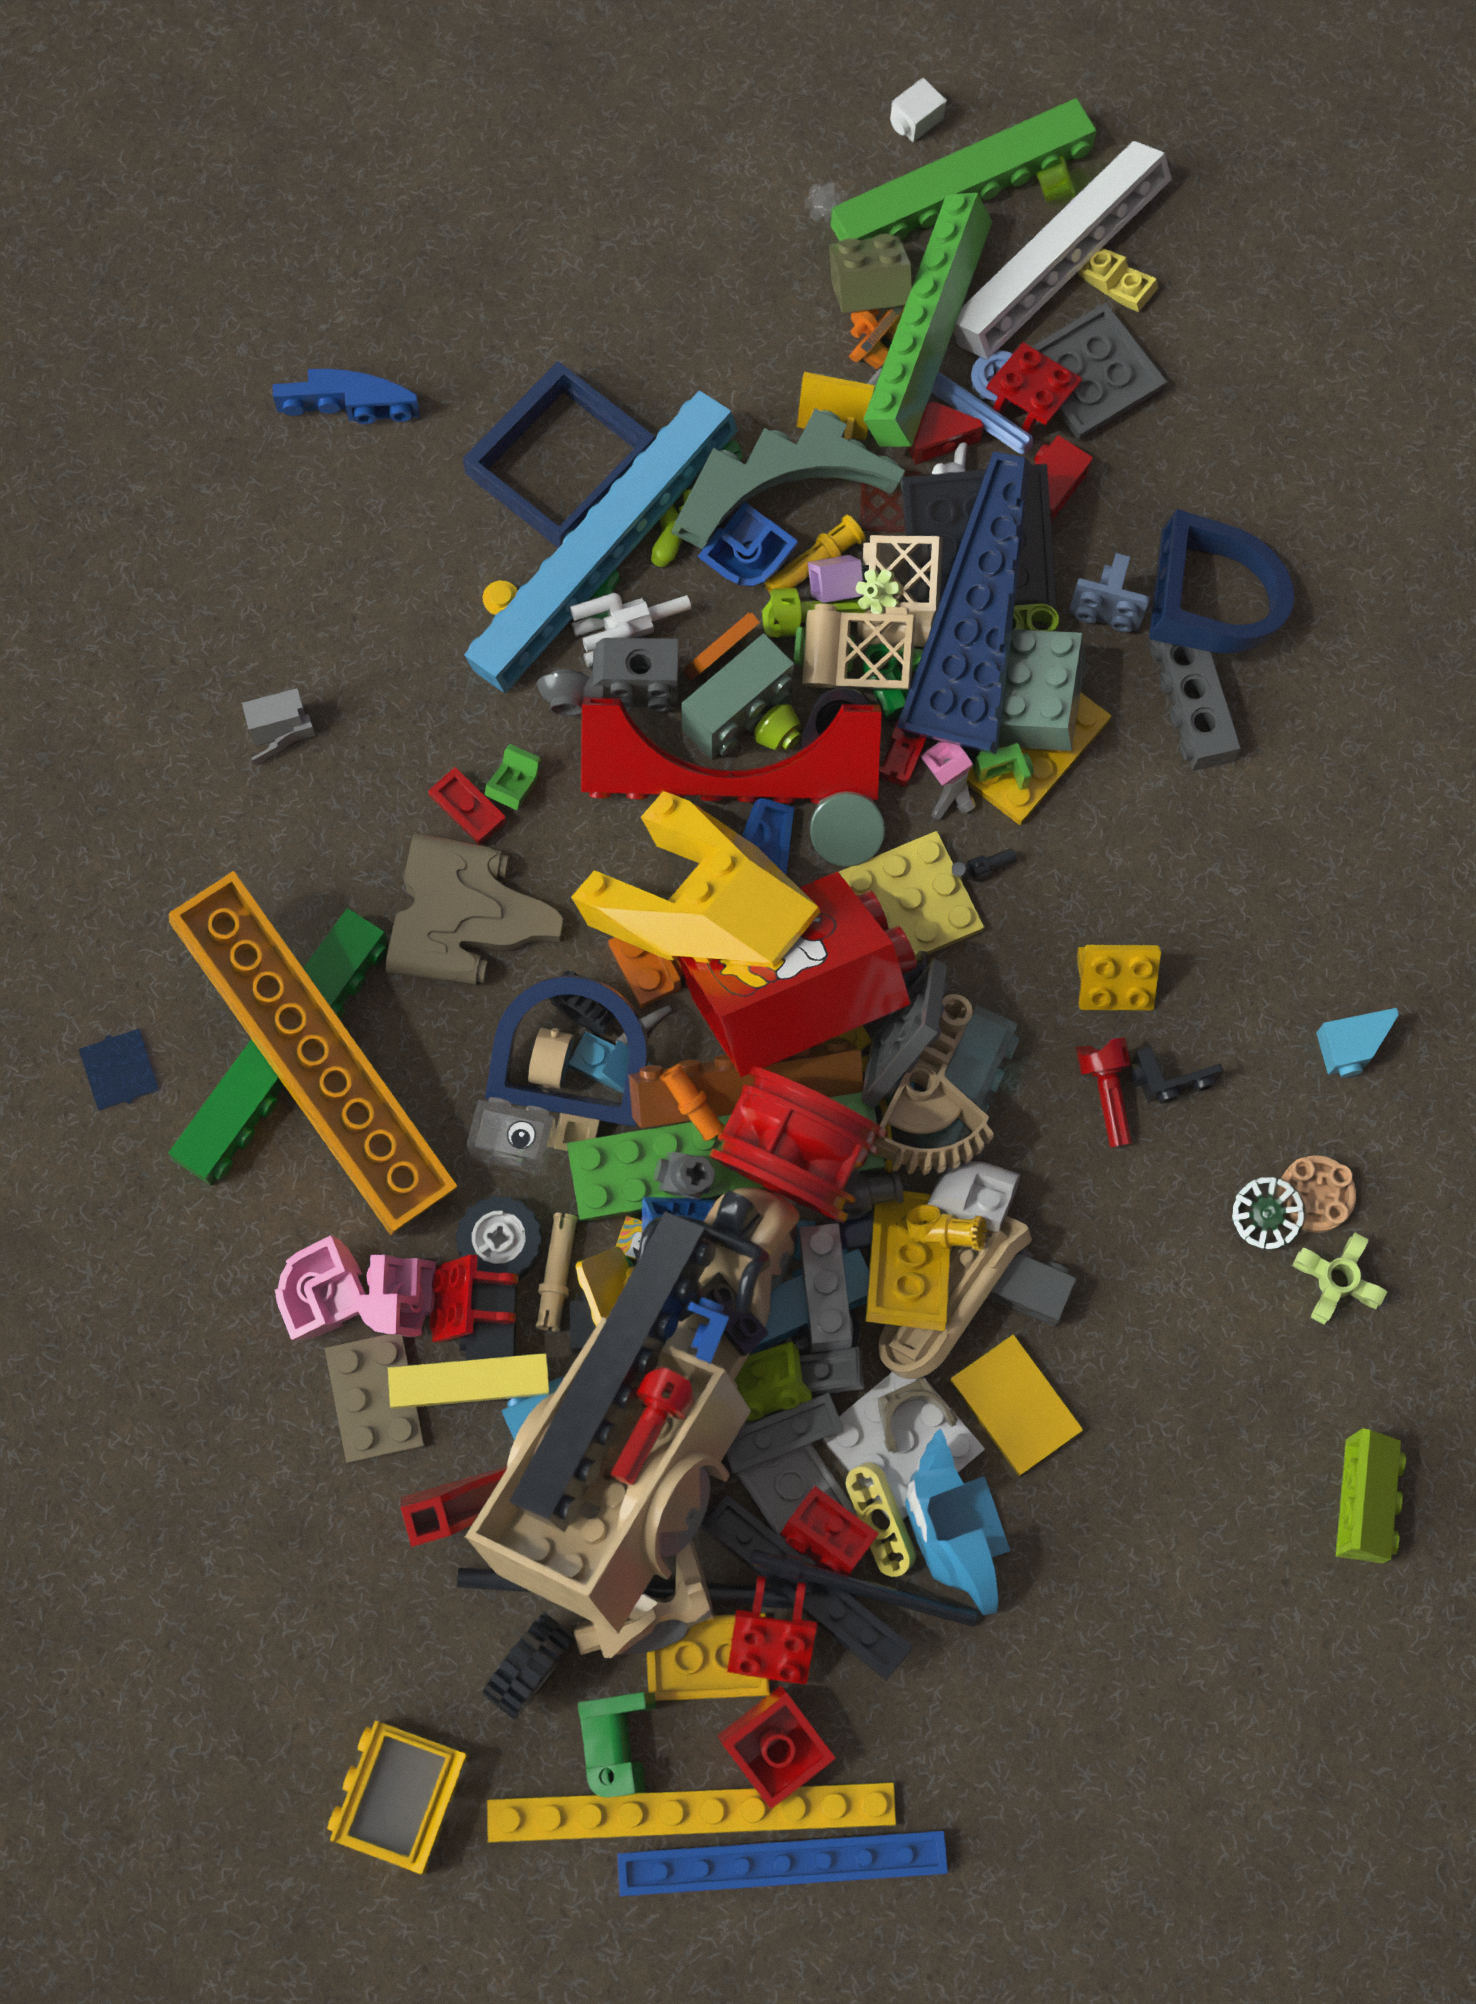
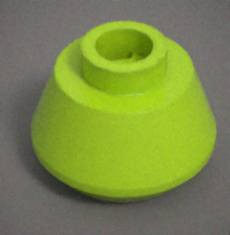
M777 704L761 718L755 728L756 742L775 751L791 750L802 737L800 733L802 725L793 707L790 704Z

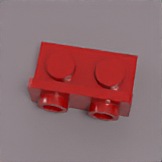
M814 1485L789 1518L780 1534L785 1538L786 1543L798 1553H805L817 1562L818 1567L850 1575L879 1533Z

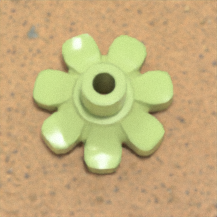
M874 569L865 572L867 582L860 581L856 586V592L863 594V597L858 600V605L862 609L868 610L871 608V613L882 614L885 610L884 606L897 607L899 605V601L893 595L901 592V586L898 582H891L894 578L893 572L883 569L880 575Z

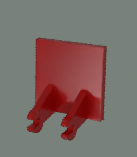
M1023 342L987 384L986 389L998 396L992 408L998 413L1002 414L1008 401L1029 412L1022 429L1031 434L1037 421L1045 426L1080 385L1083 378Z
M473 1254L438 1265L432 1279V1289L435 1292L434 1309L429 1319V1326L431 1331H433L432 1342L441 1343L472 1334L473 1322L500 1324L516 1322L515 1313L472 1310L471 1296L472 1283L513 1285V1283H518V1275L477 1271L478 1255Z
M758 1575L753 1611L736 1610L727 1673L807 1685L817 1622L801 1620L806 1583H797L792 1621L760 1617L766 1576Z

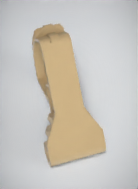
M950 994L942 999L945 1009L939 1021V1026L942 1028L941 1034L931 1048L926 1046L923 1049L915 1068L910 1073H904L879 1126L884 1128L887 1123L908 1133L929 1134L946 1128L956 1118H959L973 1133L955 1144L933 1149L909 1147L887 1137L884 1141L876 1139L874 1146L879 1149L878 1155L893 1161V1171L898 1170L901 1164L906 1165L908 1175L914 1173L917 1166L920 1167L923 1176L929 1174L932 1166L938 1174L944 1172L946 1165L953 1170L959 1166L960 1160L967 1163L973 1158V1153L976 1155L980 1154L985 1147L984 1144H989L994 1137L992 1130L986 1123L989 1119L988 1115L947 1080L944 1074L973 1013L970 1002L958 994ZM910 1083H919L925 1092L914 1090Z

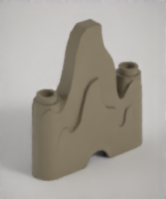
M415 832L412 837L404 874L406 891L415 901L409 909L400 911L395 916L387 953L386 973L476 985L477 982L484 983L488 961L481 960V955L463 949L478 948L506 951L533 941L560 942L563 918L555 908L511 890L497 881L499 877L506 878L509 856L503 855V851L487 846Z

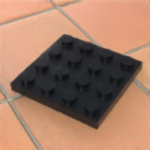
M1046 463L1031 464L1014 606L1047 604L1057 610L1048 469ZM987 469L900 477L905 536L943 537L940 602ZM921 544L910 555L921 568L931 560L932 544ZM907 562L909 582L917 572ZM921 579L909 593L918 603H929L930 587Z

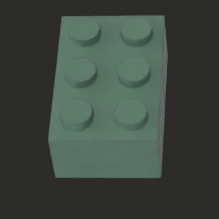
M1012 629L998 746L1007 747L1018 743L1020 748L1072 751L1086 659L1082 633Z
M763 633L682 702V731L711 760L719 753L722 756L728 754L737 745V738L746 730L750 733L755 731L758 722L771 708L777 704H786L792 696L794 663Z

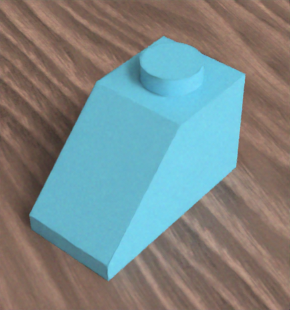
M1397 1008L1323 1023L1316 1034L1328 1075L1340 1073L1341 1078H1347L1361 1074L1363 1072L1362 1068H1365L1373 1058L1398 1017Z

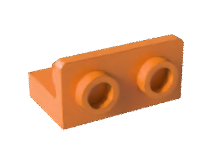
M614 937L608 940V945L640 1009L681 990L680 977L684 975L677 958L675 960H666Z

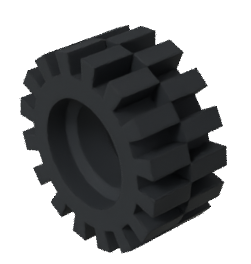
M565 970V971L563 972V974L561 975V976H564V975H576V976H578V974H577L576 972H573V971L570 972V971H568V970ZM564 994L548 998L553 1006L558 1007V1011L567 1015V1018L576 1021L578 1025L584 1026L588 1031L595 1032L598 1035H603L615 1019L614 1014L605 1006L588 997Z

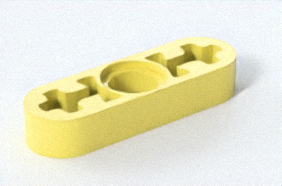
M862 1463L852 1469L847 1475L846 1488L858 1518L879 1533L870 1546L878 1568L888 1576L898 1577L914 1565L916 1559L915 1549L883 1470L874 1463ZM863 1476L865 1478L871 1477L874 1484L869 1488L867 1486L861 1487L858 1480ZM878 1495L881 1497V1500H877L869 1506L866 1505V1501L870 1498L874 1499ZM881 1509L888 1514L890 1518L888 1529L881 1530L873 1524L871 1518L873 1510ZM892 1533H895L896 1537L893 1540H887L885 1543L881 1542L880 1539H885ZM892 1551L895 1553L901 1552L904 1559L899 1563L896 1560L890 1561L888 1554Z

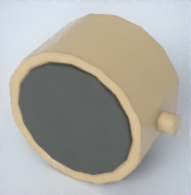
M540 1028L532 1052L528 1082L543 1085L545 1088H562L569 1067L568 1063L571 1058L574 1034L561 1032L557 1028Z

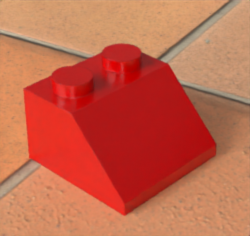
M781 1685L717 1735L722 1745L770 1809H773L836 1759Z

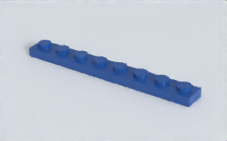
M944 1831L617 1854L620 1896L948 1874Z

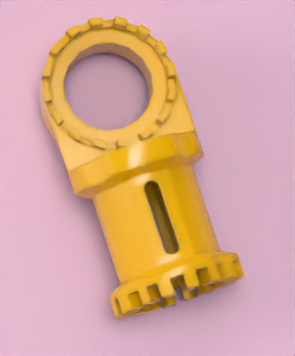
M928 1204L916 1206L906 1214L905 1219L908 1233L915 1242H919V1240H921V1243L940 1242L941 1247L944 1249H951L952 1246H971L973 1249L980 1251L984 1249L987 1235H983V1232H987V1229H984L987 1223L982 1216H975L974 1219L954 1218L952 1214H940L937 1207Z

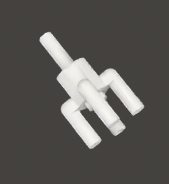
M612 593L571 606V613L574 621H576L571 623L575 637L602 628L606 630L582 638L585 650L588 652L583 654L587 668L593 666L592 650L595 651L598 641L603 638H639L654 633L653 621L691 609L688 596L685 595L648 607L642 598L622 604L621 597L616 593ZM608 610V617L603 619L588 617Z

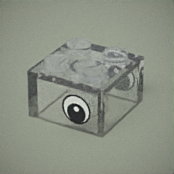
M490 1097L488 1102L478 1100L467 1140V1147L472 1161L546 1178L557 1132L554 1116L548 1115L549 1111L536 1106H527L526 1110L511 1107L509 1101L500 1098Z

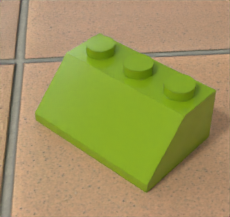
M1363 1428L1346 1439L1336 1557L1385 1563L1391 1560L1392 1555H1396L1399 1546V1532L1394 1531L1395 1515H1399L1402 1508V1492L1397 1491L1398 1476L1403 1475L1406 1463L1405 1453L1400 1452V1440Z

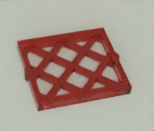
M905 471L902 477L920 475V472ZM860 483L861 530L887 533L904 532V526L893 525L901 517L903 518V509L894 502L902 495L901 485H897L896 489L898 491L890 498L881 489L869 485L873 490L865 497V483ZM876 494L886 501L878 509L869 502ZM865 505L873 512L866 519ZM889 505L898 513L890 521L881 513ZM875 517H878L885 525L871 526L869 523Z

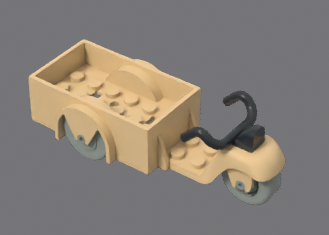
M742 1187L733 1191H726L714 1203L704 1222L690 1217L675 1215L705 1227L718 1242L714 1260L705 1268L699 1279L700 1283L720 1272L737 1293L735 1309L744 1313L751 1311L762 1325L766 1327L770 1313L771 1292L785 1277L795 1254L798 1237L797 1222L800 1217L797 1209L790 1202L774 1193L759 1188ZM662 1216L654 1218L645 1227L640 1239L637 1262ZM694 1313L682 1322H678L675 1333L667 1340L659 1354V1361L656 1369L667 1368L688 1379L692 1386L694 1404L685 1420L667 1417V1421L633 1486L617 1480L618 1478L610 1473L643 1411L646 1409L642 1407L644 1402L641 1399L638 1400L635 1408L629 1411L620 1428V1435L616 1444L609 1448L601 1463L600 1474L597 1480L589 1486L581 1501V1506L586 1501L601 1508L596 1518L588 1519L578 1514L576 1519L570 1522L564 1533L525 1514L509 1502L607 1319L602 1317L557 1391L543 1399L522 1424L513 1443L505 1474L465 1536L497 1575L617 1634L621 1631L653 1575L656 1574L667 1580L669 1579L672 1572L662 1558H669L679 1553L697 1532L709 1502V1475L722 1481H727L730 1475L721 1461L751 1412L737 1390L738 1386L734 1381L749 1354L741 1356L724 1334H722L711 1364L695 1358L698 1349L691 1347L699 1324L708 1325L710 1318ZM664 1392L662 1395L666 1399L670 1396L667 1392Z

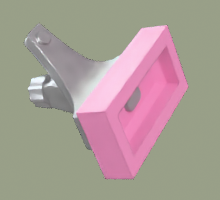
M940 741L920 755L942 786L944 785L943 792L932 812V818L938 820L941 819L954 799L962 813L971 811L976 805L973 797L969 795L966 782L967 773L973 765L959 745Z

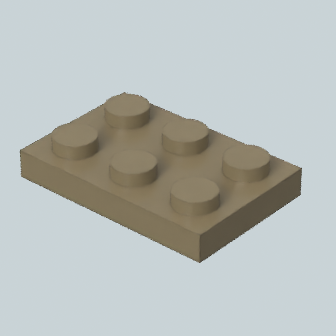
M386 1334L325 1348L346 1463L353 1464L424 1448L425 1444L417 1407L390 1408L388 1368L409 1366L403 1336Z

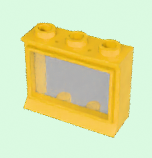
M375 1720L373 1727L366 1726L361 1736L358 1750L362 1751L363 1754L358 1767L351 1766L345 1778L343 1790L348 1791L344 1804L342 1807L336 1806L331 1815L327 1828L333 1831L330 1840L425 1875L429 1867L426 1865L432 1848L441 1834L442 1821L449 1802H452L457 1790L456 1783L463 1764L467 1763L469 1755Z

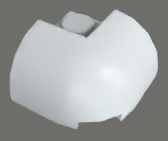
M982 1161L961 1162L953 1170L948 1167L939 1177L927 1204L937 1207L940 1214H952L954 1218L974 1219L975 1216H982L987 1223L985 1229L999 1232L1003 1219L1007 1215L1016 1193L1020 1174Z

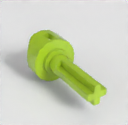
M775 588L770 591L771 599L762 610V620L766 635L777 638L796 637L797 627H800L801 622L806 623L807 611L814 610L815 604L836 605V611L841 613H865L866 610L858 605V600H836L825 603L821 601L800 602L795 588Z

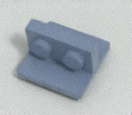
M1116 553L1112 566L1105 564L1099 583L1078 579L1068 614L1075 615L1079 621L1085 623H1095L1098 621L1109 624L1111 628L1119 632L1127 633L1131 630L1138 632L1148 606L1149 597L1122 589L1130 557Z

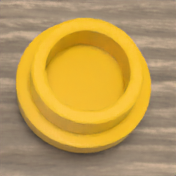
M495 581L489 584L483 593L485 608L491 614L496 615L509 605L516 597L518 590L507 581Z

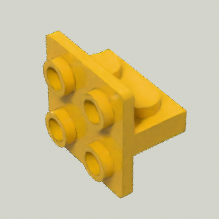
M1086 945L1085 947H1078L1077 963L1081 981L1078 1001L1079 1009L1153 1010L1161 956L1160 947L1158 945Z

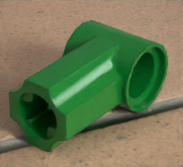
M874 644L868 648L865 655L874 663L880 661L890 650L885 644ZM894 656L886 663L888 668L879 671L887 680L902 681L897 658ZM865 661L863 663V675L871 669ZM874 674L870 680H880V678ZM871 688L878 705H880L885 721L898 720L909 690Z

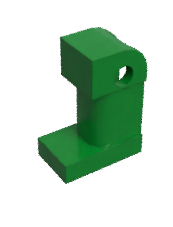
M641 1692L578 1702L589 1787L595 1794L601 1797H621L646 1793L642 1762L632 1761L627 1714L657 1709L655 1693ZM612 1771L614 1772V1780H613V1782H612V1780H611V1772H612Z

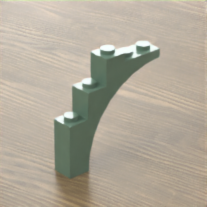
M815 408L797 444L791 442L790 438L780 431H770L764 428L746 464L740 462V459L730 451H719L713 448L671 533L703 549L717 527L744 501L746 502L758 493L780 484L807 478H842L866 483L892 494L905 470L898 467V463L887 456H877L867 451L866 447L859 441L842 438L841 436L847 424L841 422L836 414L826 410L820 411Z

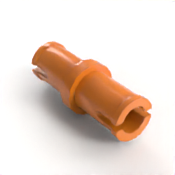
M681 1064L674 1065L660 1076V1080L665 1083L679 1103L678 1110L682 1115L687 1114L702 1135L704 1141L712 1139L725 1128L724 1124L720 1122L705 1101L707 1095L703 1090L698 1091L683 1070Z

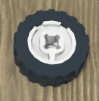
M496 1195L486 1200L481 1199L477 1201L475 1206H470L466 1210V1215L458 1223L459 1230L456 1231L458 1253L460 1258L470 1254L478 1255L477 1271L517 1274L518 1278H523L531 1268L535 1267L539 1255L541 1256L543 1239L539 1222L533 1211L529 1210L525 1203L520 1200L519 1202L515 1201L513 1197L505 1196L504 1198Z

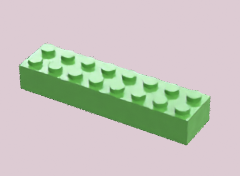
M862 1092L830 1098L877 1124L875 1109L861 1101ZM731 1115L721 1116L718 1119L726 1126ZM692 1122L567 1143L580 1222L642 1212L643 1197L685 1198L658 1191L660 1182L654 1181L657 1162L659 1158L665 1159L667 1152L701 1156L708 1159L710 1165L714 1168V1180L707 1194L702 1193L701 1198L718 1199L726 1191H733L742 1187L769 1189L709 1157L711 1150L720 1151L723 1145L717 1139L719 1134L708 1141H704L702 1135ZM869 1155L864 1166L857 1170L861 1173L882 1170L885 1167L884 1158L879 1155L876 1157Z

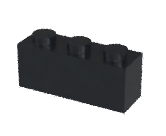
M472 1283L471 1309L515 1313L517 1318V1284ZM473 1322V1333L459 1337V1350L466 1351V1361L516 1356V1322H510V1324ZM513 1398L487 1401H510Z

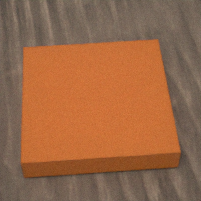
M753 613L746 614L684 667V674L692 681L760 623Z

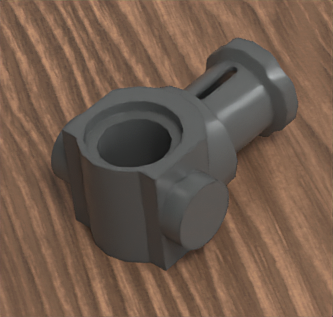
M667 1152L665 1159L659 1158L654 1172V1181L660 1182L658 1191L694 1200L701 1199L702 1193L707 1194L714 1180V1168L710 1165L708 1159L677 1152Z
M858 1170L853 1171L843 1191L852 1195L856 1200L853 1205L845 1203L842 1211L848 1214L846 1220H851L867 1214L868 1211L872 1210L873 1204L895 1201L897 1204L903 1203V1190L898 1170H891L890 1174L867 1178L865 1173H861Z

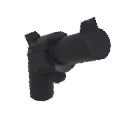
M1010 848L989 857L978 856L968 860L967 864L956 862L952 866V873L964 880L973 879V881H978L990 876L991 871L1012 864L1017 859L1015 852Z

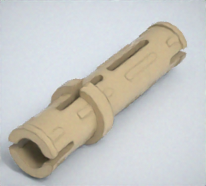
M554 1213L553 1215L554 1221L544 1283L539 1284L538 1293L541 1295L536 1328L544 1331H549V1327L552 1328V1332L560 1331L564 1298L569 1297L570 1289L566 1285L578 1217L565 1213V1218L562 1217V1213Z

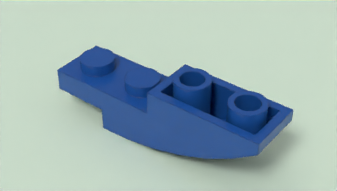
M308 369V382L272 384L273 399L277 413H284L290 416L301 415L304 411L319 410L322 413L331 414L338 412L340 409H346L349 421H356L360 424H371L377 419H392L396 422H405L412 417H420L417 394L386 379L365 373L337 369Z

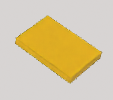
M1014 1335L1004 1340L950 1379L951 1384L1018 1476L1024 1474L1083 1431L1082 1427Z
M761 1613L760 1617H766L765 1613ZM735 1615L714 1616L712 1620L693 1626L689 1633L681 1640L664 1648L647 1652L648 1692L655 1693L656 1701L769 1695V1679L727 1673Z

